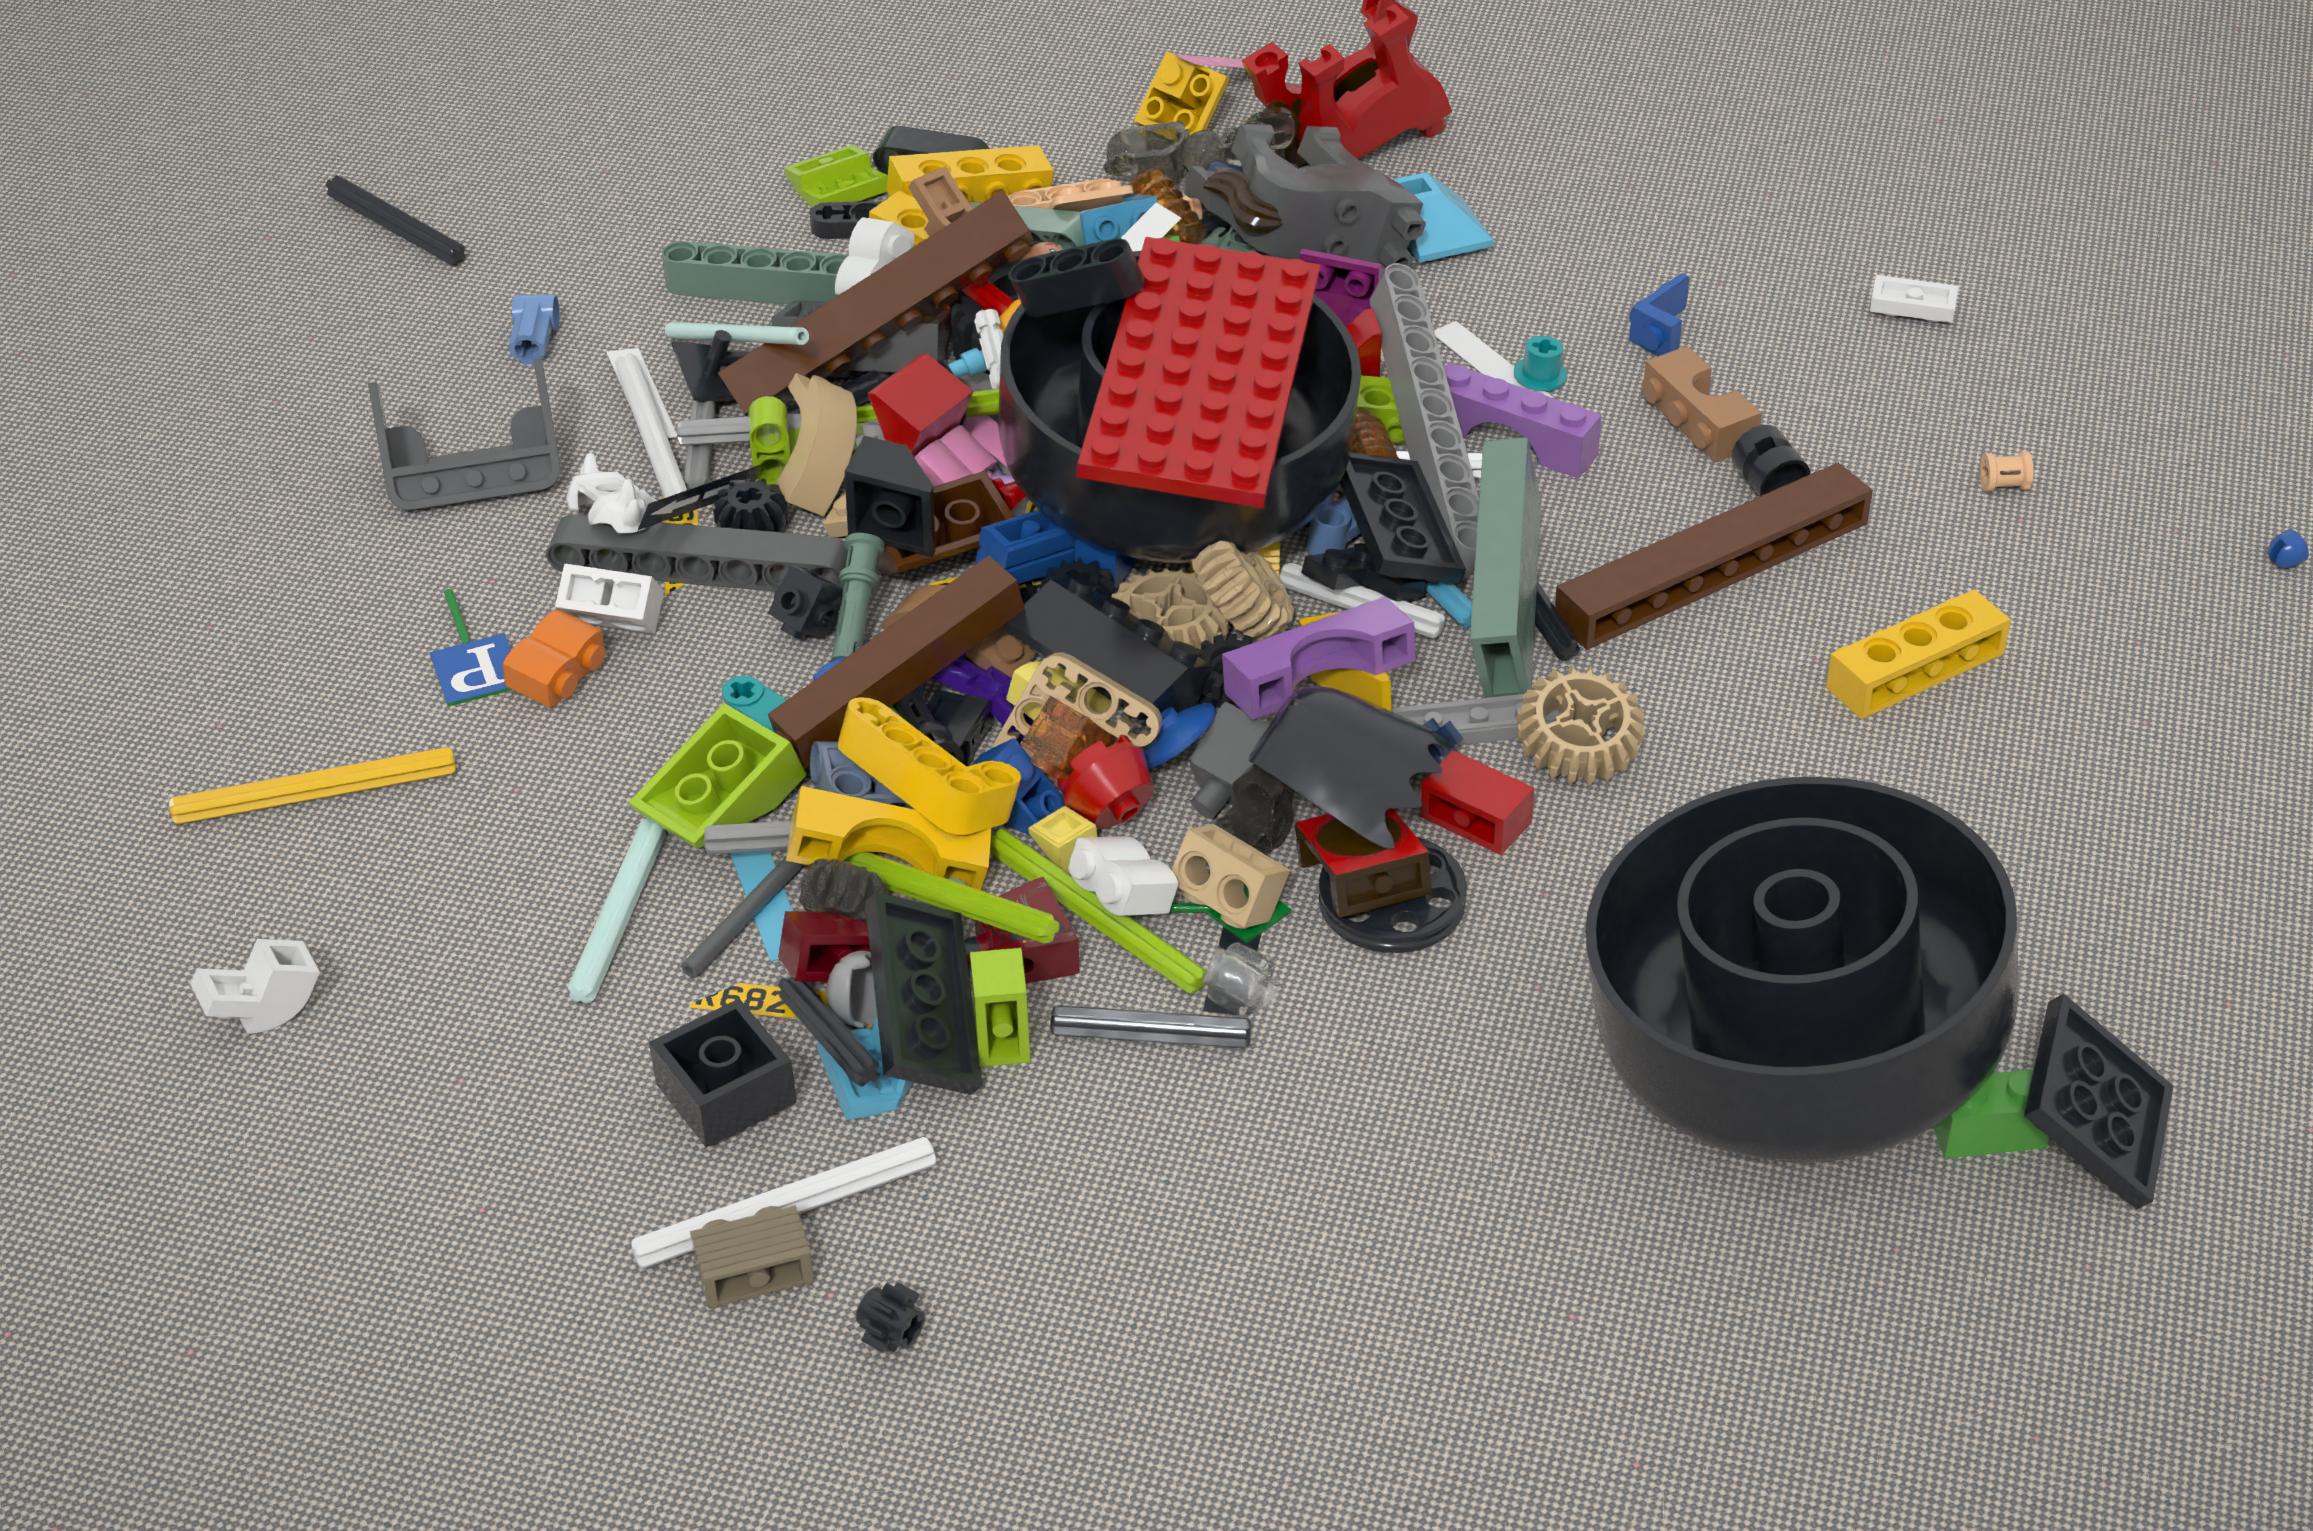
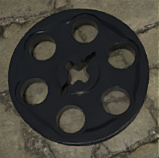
M1417 837L1429 851L1430 864L1439 869L1437 872L1430 874L1432 894L1364 912L1370 916L1368 919L1359 922L1351 921L1346 917L1339 918L1333 910L1330 875L1323 867L1319 877L1318 898L1320 911L1326 923L1335 933L1356 946L1385 953H1404L1421 950L1440 942L1450 935L1464 915L1467 886L1461 866L1445 849L1435 843ZM1440 897L1448 899L1452 904L1448 907L1436 908L1427 902L1432 898ZM1401 921H1407L1415 924L1418 928L1410 932H1401L1393 928V925Z

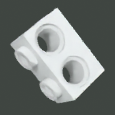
M564 564L555 607L591 625L655 634L664 590L652 576Z

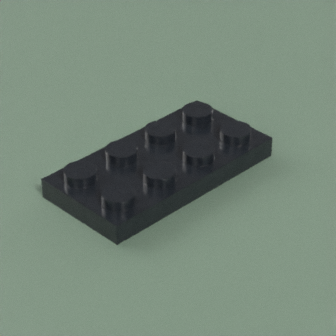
M1351 452L1340 484L1377 573L1391 578L1406 577L1423 579L1432 583L1449 582L1460 584L1466 568L1418 461Z
M875 891L865 901L883 1075L972 1095L983 1084L961 913Z

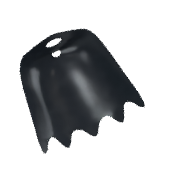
M1312 686L1301 688L1287 698L1253 747L1248 761L1273 775L1364 838L1384 848L1392 849L1394 848V841L1386 826L1385 812L1390 808H1421V799L1411 787L1409 779L1416 773L1442 772L1441 766L1428 751L1429 745L1455 746L1445 739L1452 740L1451 738L1360 697L1335 688ZM1292 700H1300L1297 706L1288 708Z

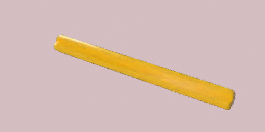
M443 747L174 796L170 799L169 808L173 822L179 825L452 775L455 773L456 766L451 748Z

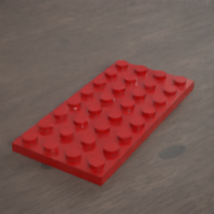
M1145 237L1138 260L1145 283L1137 293L1127 297L1077 463V478L1264 508L1319 280L1320 264L1309 263L1300 259L1265 256L1256 252L1221 249L1212 245L1177 242L1168 238Z

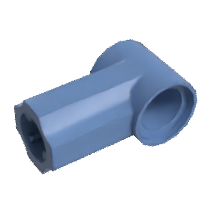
M515 294L513 297V328L509 349L510 355L519 359L522 364H534L533 359L546 356L551 331H558L560 308L556 294Z
M1346 496L1337 502H1329L1310 521L1306 549L1310 555L1324 553L1326 549H1345L1346 543L1361 533Z

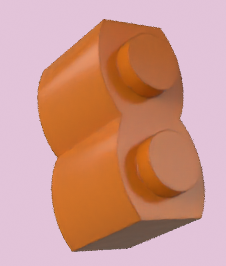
M560 609L551 611L539 622L531 636L521 640L503 662L505 686L549 708L557 705L562 699H567L574 693L578 679L583 678L590 671L597 670L602 664L606 653L603 630Z

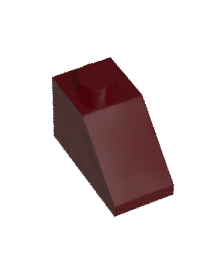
M785 911L778 958L795 982H828L835 964L840 962L841 958L856 951L870 952L868 925L865 922L834 912Z

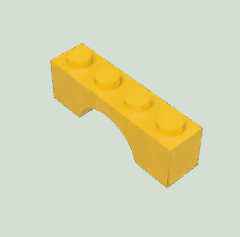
M801 786L791 818L786 861L834 871L845 858L861 852H882L899 857L916 869L946 879L957 878L964 881L969 887L981 890L989 867L991 828L969 835H954L941 830L914 809Z

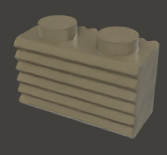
M796 1205L784 1208L769 1206L762 1208L752 1216L732 1221L717 1219L706 1223L700 1229L690 1231L694 1260L708 1308L715 1309L718 1305L725 1307L729 1302L736 1304L739 1300L747 1301L750 1297L757 1299L761 1294L767 1296L771 1291L778 1293L781 1289L789 1290L792 1286L799 1288L803 1283L810 1285L814 1281L811 1253Z

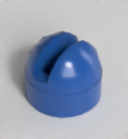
M2292 529L2277 535L2270 542L2267 549L2269 559L2272 562H2276L2278 567L2284 569L2295 567L2306 561L2309 557L2306 542L2298 532Z

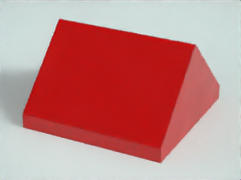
M920 354L867 394L885 441L907 446L915 458L929 444L941 439L949 431L959 426L974 391L930 355Z

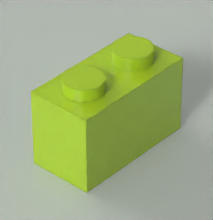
M1021 948L970 952L974 1018L980 1067L1029 1063L1027 992Z

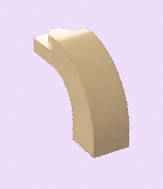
M796 373L788 388L800 408V432L794 451L776 483L779 485L788 503L824 517L842 484L845 469L850 462L857 429L856 403L852 392L831 384L822 377L813 375L809 379Z

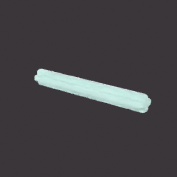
M648 818L643 819L638 826L568 984L569 996L575 1002L582 1001L588 1004L596 998L666 836L664 828Z

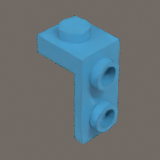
M1136 194L1123 197L1122 203L1081 211L1079 216L1084 245L1121 238L1155 203H1158L1157 196Z

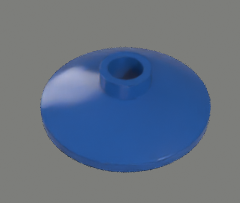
M1213 704L1195 705L1178 713L1173 707L1162 711L1163 725L1160 733L1151 743L1142 748L1148 768L1156 767L1172 759L1197 740L1215 719L1217 710Z

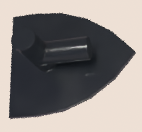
M717 330L711 345L672 342V348L693 401L735 400L718 373L751 351L727 350L731 340V335L727 331Z

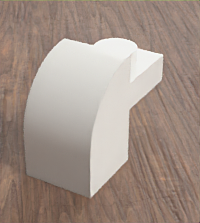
M257 939L244 970L197 968L190 985L206 1016L222 1019L239 1017L246 1033L253 1034L274 1029L292 1019L308 1001L320 971L303 941Z

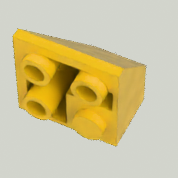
M1166 51L1134 121L1194 148H1198L1230 78Z

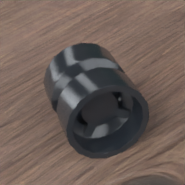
M1760 425L1748 430L1738 439L1732 450V461L1735 467L1750 482L1759 497L1810 475L1807 463L1792 448L1790 442L1781 431L1773 425Z

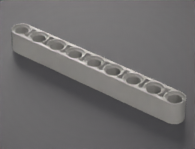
M1393 263L1387 266L1370 298L1371 309H1374L1382 333L1381 349L1410 460L1418 461L1466 568L1462 578L1466 579L1475 570L1479 495L1420 278L1412 268L1400 263Z

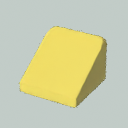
M1067 806L1061 807L1028 828L1031 837L1051 862L1067 873L1069 872V861L1077 838L1097 837L1096 825Z

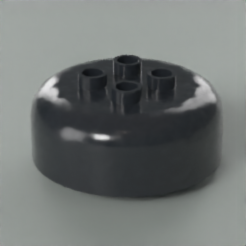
M1132 251L1138 263L1141 251ZM1316 295L1313 300L1264 508L1077 478V463L1127 298L1040 317L1028 316L1022 304H1020L1011 316L1004 331L1000 356L998 430L1003 456L1009 472L1026 497L1052 522L1075 537L1120 555L1157 562L1192 563L1191 560L1196 559L1202 550L1219 541L1232 542L1235 544L1236 549L1246 555L1247 553L1256 552L1278 543L1302 528L1323 510L1337 491L1351 455L1361 368L1357 348L1349 331L1331 308Z
M1789 777L1742 784L1693 800L1659 818L1625 845L1602 874L1593 892L1587 912L1585 929L1586 947L1596 1021L1602 1042L1617 1074L1628 1090L1661 1120L1690 1137L1734 1154L1781 1162H1822L1863 1156L1910 1140L1954 1113L1981 1089L2002 1059L2012 1034L2019 1002L2017 907L2013 888L2007 873L1992 849L1963 821L1923 798L1895 788L1846 778Z

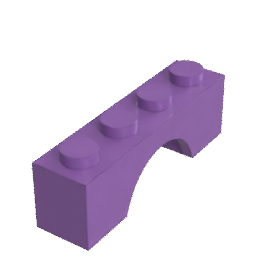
M1449 362L1444 367L1463 438L1480 423L1496 422L1504 424L1519 432L1523 437H1528V441L1536 452L1541 466L1578 479L1598 456L1601 414L1586 410L1578 405H1572L1551 398L1540 392L1519 387L1503 379L1487 376L1470 370L1465 366Z
M1382 597L1223 653L1225 694L1254 720L1279 711L1287 698L1293 694L1296 685L1314 673L1329 669L1347 668L1361 670L1376 676L1416 661L1414 621L1388 598ZM1292 700L1288 707L1294 705V700Z

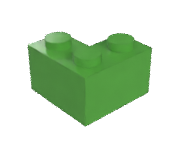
M2034 1069L1993 1073L1981 1089L1962 1107L1935 1125L1933 1130L1944 1159L2047 1148L2049 1137L2024 1117Z

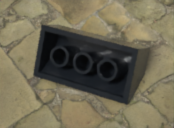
M1072 575L1070 579L1049 580L1024 604L1025 610L1005 624L1004 630L1043 656L1047 657L1053 653L1060 652L1072 655L1149 701L1159 709L1160 713L1170 707H1173L1178 713L1195 706L1213 668L1211 664L1198 657L1200 654L1198 649L1181 641H1173L1164 635L1165 629L1161 625L1151 620L1139 619L1130 613L1131 607L1128 604L1113 597L1103 596L1096 591L1097 585L1094 582L1078 575ZM1063 664L1058 665L1064 670H1066V667ZM1083 675L1081 676L1080 680L1086 683L1088 679ZM1100 686L1092 687L1112 701L1110 693L1105 688ZM1122 699L1120 707L1125 709L1129 703ZM1141 712L1137 718L1143 720L1147 719L1148 716Z

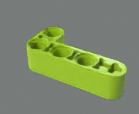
M765 396L753 401L748 412L752 465L755 467L763 464L756 479L757 481L765 478L768 485H777L776 482L794 451L800 428L789 429L788 413L785 404L780 399ZM863 423L857 424L856 435L864 434ZM856 440L854 443L851 458L853 457L857 449Z

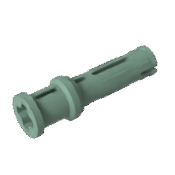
M853 533L845 539L844 547L848 554L846 566L839 574V582L843 588V597L831 662L839 658L848 657L862 646L871 593L878 588L880 580L878 574H876L878 558L884 553L885 549L884 541L872 534Z

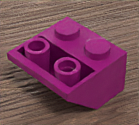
M1307 249L1300 251V260L1320 264L1319 280L1315 295L1331 308L1345 327L1365 309H1371L1370 298L1386 269L1382 264Z

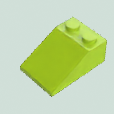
M723 703L628 803L638 813L698 849L705 845L704 832L707 826L744 824L770 812L803 780L806 773L790 741Z

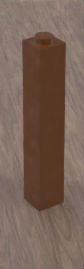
M988 555L768 713L774 733L791 742L801 765L806 769L810 766V753L813 742H838L850 700L860 697L871 698L890 708L1025 610L1017 580Z

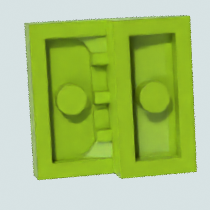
M853 144L783 167L785 175L792 186L812 208L817 204L826 202H858L887 192L888 175L872 168L869 153Z

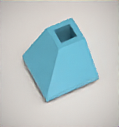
M1424 172L1393 179L1423 202L1420 216L1426 222V226L1422 236L1416 240H1411L1408 246L1419 263L1436 261L1443 257L1461 253H1472L1479 249L1493 247L1492 237L1465 200L1434 176Z

